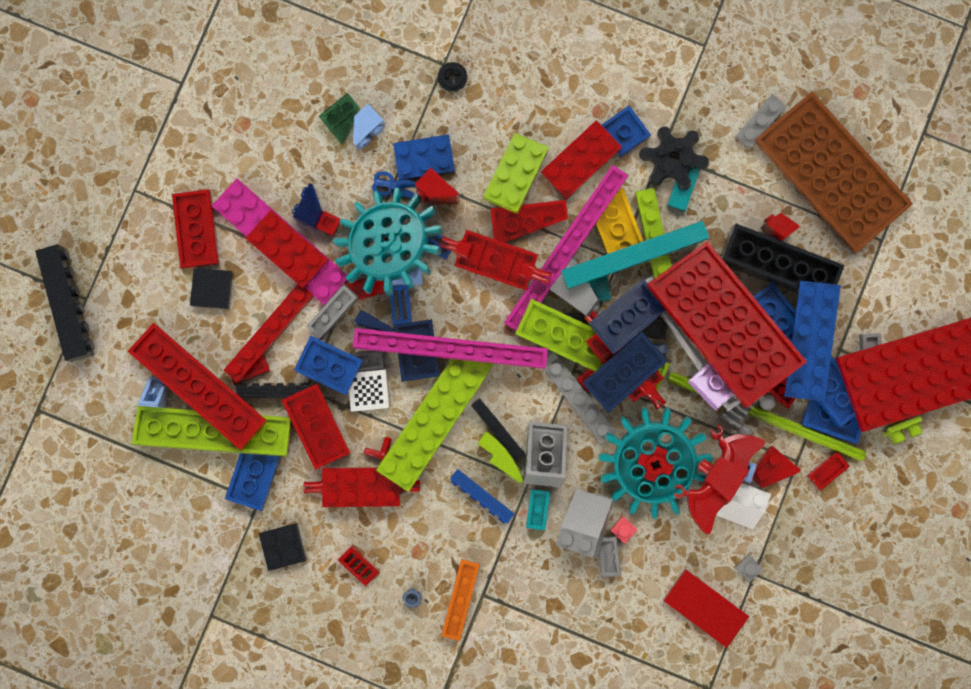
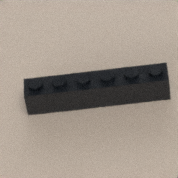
M58 244L35 250L64 360L74 362L94 356L93 350L95 347L93 341L89 338L88 332L90 329L88 323L84 320L83 314L85 310L78 298L80 292L78 286L74 283L73 277H75V273L69 265L68 259H70L68 250Z

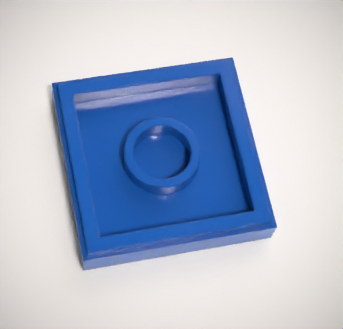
M630 105L601 124L622 146V149L617 153L620 158L651 136Z

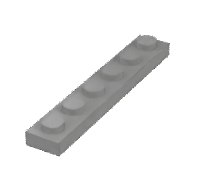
M548 350L546 369L543 370L599 443H603L606 440L605 434L607 432L614 434L616 431L557 354Z

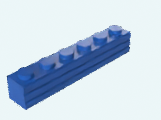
M459 469L450 478L452 484L455 486L459 485L462 492L465 494L469 493L470 498L474 501L478 500L480 502L479 505L484 509L487 507L489 513L493 516L497 515L499 517L498 520L503 524L505 522L508 524L514 516V512Z

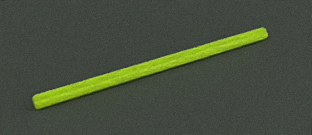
M674 372L669 374L668 382L698 394L688 383L689 378ZM753 405V408L747 414L859 461L865 459L866 452L757 406Z

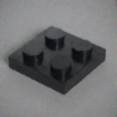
M298 523L259 533L268 571L307 561Z

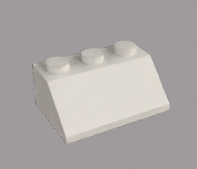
M742 483L731 502L724 505L717 513V516L754 529L765 513L771 494Z

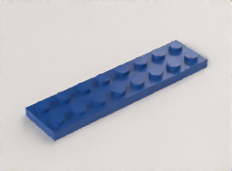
M772 282L756 294L754 298L792 343L796 311ZM831 355L825 402H817L839 428L852 419L855 413L837 362Z

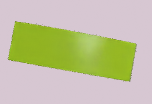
M486 431L477 444L493 454L489 462L519 483H522V476L511 455L496 438Z

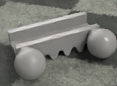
M763 395L758 399L760 406L765 410H770L775 406V399L771 395ZM757 401L746 409L741 403L729 411L724 409L718 418L729 424L733 430H736L737 435H752L751 427L741 425L740 422L744 420V417Z

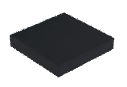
M194 268L190 306L229 309L233 272Z

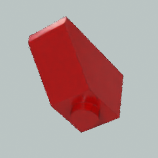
M781 212L776 216L771 214L764 220L766 224L761 226L766 235L781 241L800 228L796 222Z

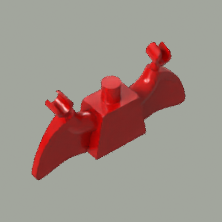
M720 425L716 426L718 434L714 433L711 429V438L719 441L718 445L722 450L721 457L713 465L705 459L698 465L697 469L706 474L701 488L697 490L689 489L687 491L682 485H676L675 489H680L683 492L681 494L674 493L677 499H682L684 496L687 497V505L691 517L704 534L709 535L711 533L717 513L724 505L731 502L749 472L747 468L750 459L765 445V440L745 434L732 435L724 439L722 436L723 429Z

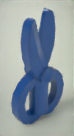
M385 171L377 172L374 175L373 191L377 190V186L388 188L386 192L378 191L381 196L390 195L395 188H399L404 197L412 198L415 194L405 189L414 188L415 182L395 181L393 175ZM382 175L388 176L390 181L379 179V177Z

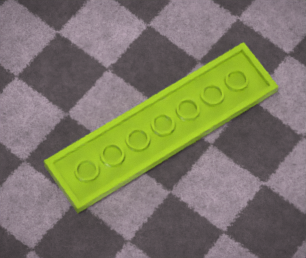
M533 299L530 300L515 335L592 371H596L603 365L585 342L595 334L591 326ZM667 362L658 369L663 377H665L670 365ZM660 381V382L656 385V387H657V388H656L657 392H658V390H659V388H660V386H661L662 381Z
M451 359L376 471L409 492L494 364Z
M137 406L131 444L288 457L292 421L290 417L262 415L268 422L241 451L195 410Z

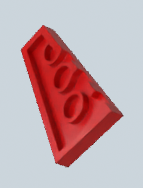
M566 200L524 204L521 206L518 214L502 207L490 208L493 238L502 242H508L568 219Z

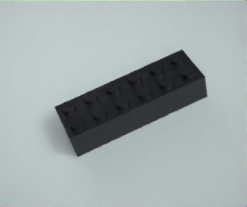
M737 223L730 228L720 255L728 267L764 281L773 282L775 285L795 293L799 291L800 281L838 285L845 266Z

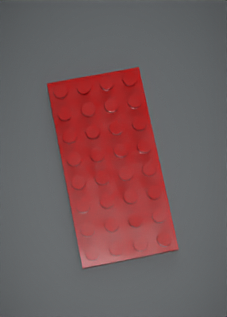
M708 241L647 284L649 290L745 409L807 362Z
M971 318L835 358L861 432L971 399Z

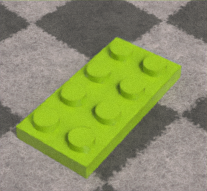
M514 133L483 195V200L518 214L549 151V147Z

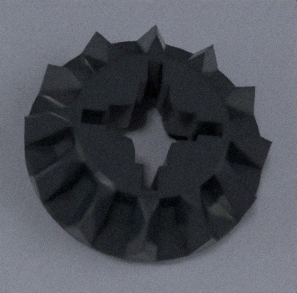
M449 62L444 64L438 71V82L442 89L448 92H457L464 88L467 82V72L461 64ZM450 71H452L454 76H458L455 78V84L450 79H447L450 77Z

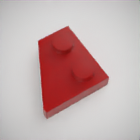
M770 446L756 463L757 467L752 480L761 488H764L795 475L801 470L775 447Z

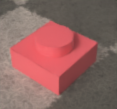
M624 516L610 529L624 544L638 530Z

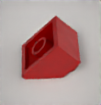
M432 168L415 183V192L421 197L423 203L428 202L430 205H453L460 202L459 193Z

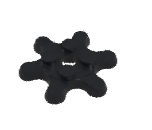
M663 126L657 131L660 144L656 148L644 147L639 152L641 160L650 161L655 165V171L649 176V183L653 186H659L666 178H673L680 190H688L691 187V180L688 176L690 170L694 168L706 169L710 161L706 156L697 155L693 151V146L699 141V134L696 131L687 132L683 138H674L671 130ZM671 153H675L680 156V159L674 162L669 159Z

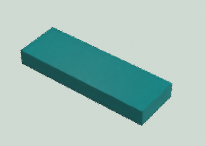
M694 168L690 170L688 176L691 180V187L688 190H680L675 181L667 204L668 207L682 212L686 211L700 169Z

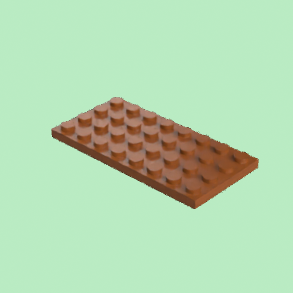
M813 91L755 139V143L854 254L860 251L913 205Z

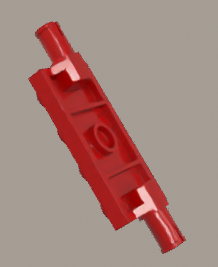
M470 230L465 231L464 237L460 241L443 236L441 241L448 244L440 243V248L453 251L457 255L454 266L523 290H527L532 279L549 284L550 279L543 276L549 278L552 276L551 272L536 268L535 264L539 254Z
M595 311L589 313L590 315L585 317V320L589 323L598 315ZM596 333L585 341L602 364L614 355ZM657 370L628 397L632 402H635L640 397L647 396L655 409L658 410L661 408L660 404H666V401L656 390V385L664 377Z
M378 467L322 468L321 481H304L303 487H311L303 489L304 494L321 493L322 507L401 506V494L407 491L377 472L376 469ZM417 480L414 485H420V480ZM412 487L409 492H420V487Z

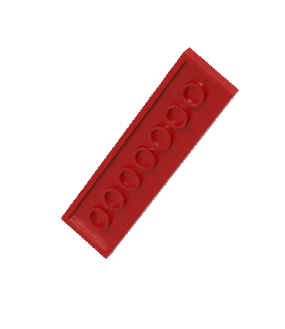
M155 323L127 351L241 451L268 422V420Z

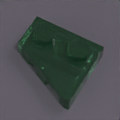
M346 93L318 117L339 143L343 145L354 124V116L360 111V107Z

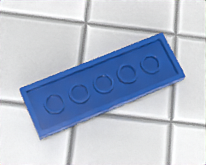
M800 281L792 344L807 362L787 377L785 397L825 402L841 285Z

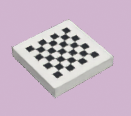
M386 370L357 373L349 390L351 412L390 408Z

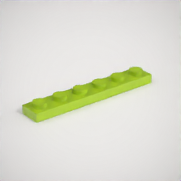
M655 189L636 191L635 197L645 241L663 235L664 229ZM669 254L650 260L654 279L672 267Z

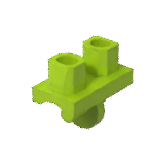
M917 416L907 421L900 420L894 422L896 425L887 428L883 434L885 438L889 436L894 445L906 440L902 432L903 430L907 429L911 438L921 435L923 431L919 423L923 420L920 416Z

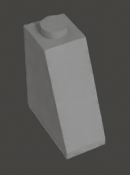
M572 258L566 268L578 265L576 260ZM560 274L550 288L554 295L585 317L590 315L589 313L592 311L597 313L600 309V302L589 283L567 290L563 277Z

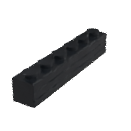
M240 383V386H236V394L241 398H286L310 387V385H307V383H300V385H295V383H288V385H283V383H276V385L264 383V386H259V383H252V386H247V383Z
M479 398L471 405L472 408L517 462L525 455V452L482 399Z

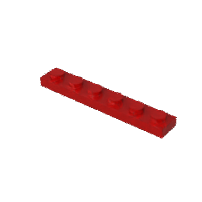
M297 284L223 371L237 383H240L312 300L313 294Z

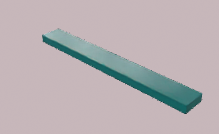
M702 220L561 270V275L568 290L708 240L710 237Z

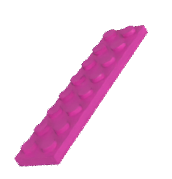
M238 178L233 181L212 205L216 211L246 237L270 210L293 228ZM326 257L329 260L327 264L305 287L324 306L343 284L348 281L345 278L347 274L328 257Z

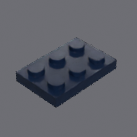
M432 319L394 325L396 333L434 336ZM398 353L402 382L440 377L438 358Z

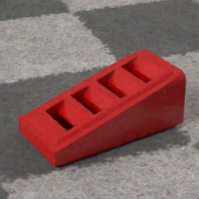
M354 545L338 559L365 586L380 573ZM353 553L355 557L348 562L346 559ZM357 559L361 560L355 568L352 566ZM365 564L367 567L359 573L357 570ZM370 569L372 573L365 579L363 575Z

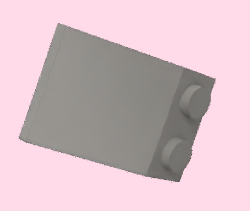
M529 421L524 463V484L562 488L566 473V425Z
M576 489L562 523L556 546L592 558L598 557L613 499Z

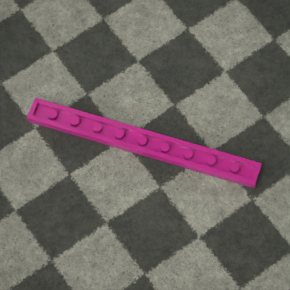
M614 165L611 166L541 268V270L552 273L551 278L543 276L550 279L549 284L534 279L504 323L516 331L530 300L533 299L542 303L550 288L560 276L561 270H564L628 178V174Z
M355 328L353 349L546 369L548 353L546 348Z

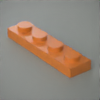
M461 558L441 633L442 637L460 641L480 563Z

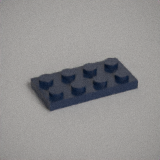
M642 279L588 324L611 353L614 354L665 312L666 309L649 290L647 282Z
M641 331L582 384L609 413L668 361Z

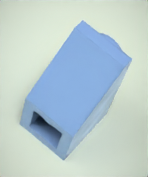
M369 104L354 116L353 143L357 150L361 147L365 148L374 135L377 136L384 130L385 122L383 118Z

